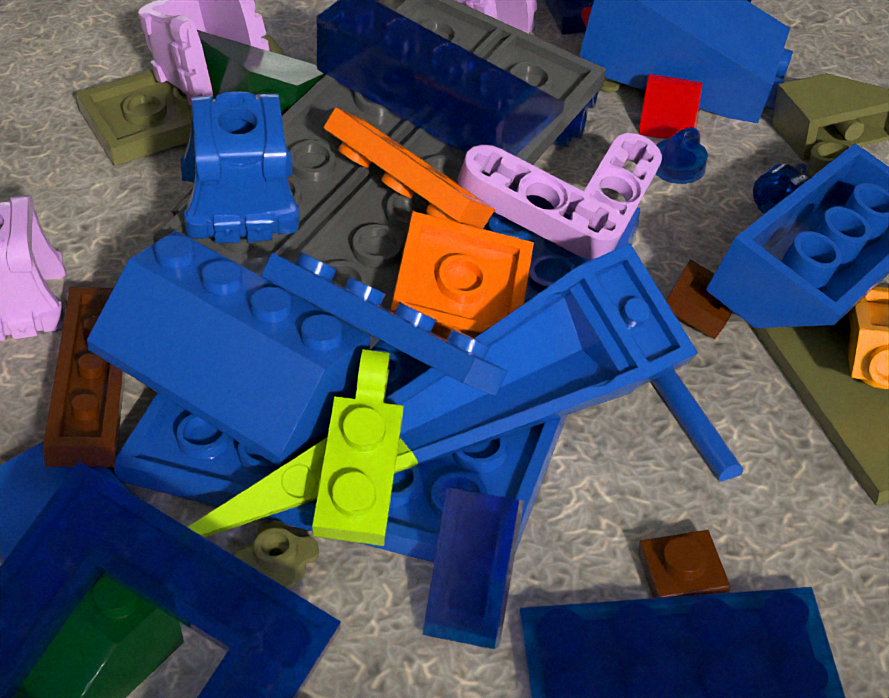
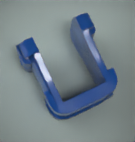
M226 92L217 95L216 99H214V96L191 97L190 137L186 151L180 160L182 181L194 183L187 210H184L187 236L194 239L208 238L210 236L215 238V243H240V237H247L248 243L272 240V234L277 232L278 234L295 233L299 227V206L296 205L288 182V176H292V155L285 144L279 94L254 95L249 92Z

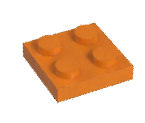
M413 211L407 230L390 310L395 312L401 302L436 319L437 321L431 332L445 339L448 338L452 329L476 338L524 304L534 242Z

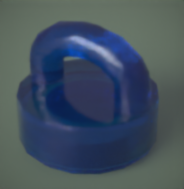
M686 127L681 129L671 138L665 139L656 145L662 155L661 164L655 174L664 181L675 184L693 183L704 176L708 153L705 147L700 144V132L696 128Z
M779 163L769 167L755 181L753 186V197L758 209L763 214L767 213L808 180L809 166L805 163H799L795 167Z

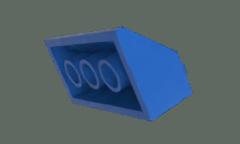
M854 143L737 235L706 291L754 328L835 325L889 274V166Z
M175 230L128 260L87 339L88 350L281 467L329 429L334 396L356 398L362 349L370 350V335Z

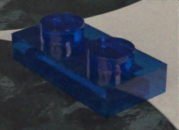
M447 487L422 635L489 649L499 647L524 500Z

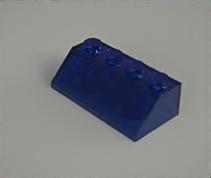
M337 0L316 16L317 70L465 154L474 146L492 145L515 156L564 110L565 103L375 0Z

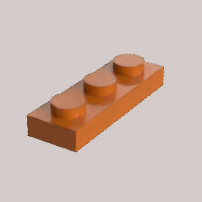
M335 107L323 127L342 140L338 151L366 168H369L373 162L385 170L381 181L408 198H412L416 192L428 200L430 203L425 211L430 216L483 229L495 211L492 206L363 118Z

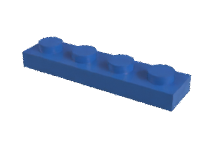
M302 252L297 263L277 254H271L261 277L451 378L496 396L508 371L484 359L490 348L486 344L455 329L451 330L447 339L431 332L437 321L433 317L401 302L395 312L381 306L386 295L385 293L352 277H349L345 287L332 281L337 269Z

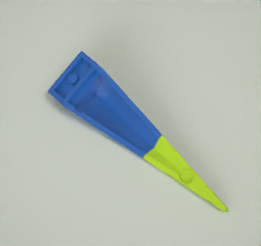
M631 243L577 266L474 338L490 347L484 359L508 371L496 396L465 385L432 367L387 397L384 403L404 406L395 473L628 395L636 388L689 363L698 352ZM327 438L186 527L179 542L190 543L317 500Z

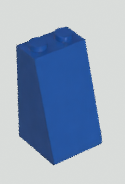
M594 0L579 57L606 68L605 78L645 91L649 74L703 82L700 109L730 119L758 123L764 107L774 110L778 84L785 81L784 76L793 51L784 48L790 27L747 0Z

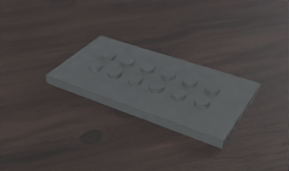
M406 0L282 115L285 144L292 155V176H288V182L296 205L299 206L298 230L291 234H278L277 232L272 234V240L248 243L247 237H240V243H215V238L210 236L208 238L191 239L259 276L262 275L272 253L297 263L303 252L336 268L337 271L332 281L345 287L349 277H352L385 293L386 295L381 306L390 310L412 213L415 211L429 215L425 210L430 202L416 192L412 198L398 193L381 181L385 170L373 162L369 168H366L338 151L342 140L323 128L335 107L365 119L458 183L457 178L467 151L478 145L498 147L534 165L604 84L606 68L456 0ZM188 204L153 236L154 243L175 230L187 236L184 210H187ZM370 335V350L380 340Z

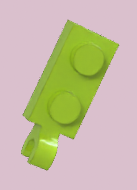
M362 349L356 398L334 396L312 525L313 537L384 546L404 409L403 405L384 403L389 374L390 353Z

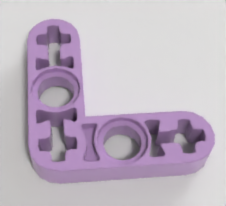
M635 133L621 134L613 141L587 187L582 191L503 149L492 145H478L467 151L457 181L459 185L492 206L497 214L580 257L593 260L613 251L617 246L661 164L662 155L656 144L647 137ZM627 160L637 164L633 173L623 168ZM511 185L517 188L516 192L510 189ZM609 188L617 191L624 196L626 201L618 202L610 199L601 189ZM536 195L549 201L554 208L549 210L537 207L527 199V196ZM564 214L570 215V219L563 217ZM589 227L597 230L599 233L590 230Z

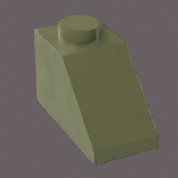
M828 73L778 84L771 124L802 161L811 159L812 147L823 141L839 140L851 144L856 143L860 147L888 141L889 89Z

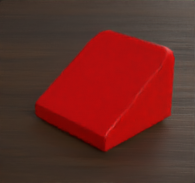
M649 74L639 135L691 143L698 124L703 82Z

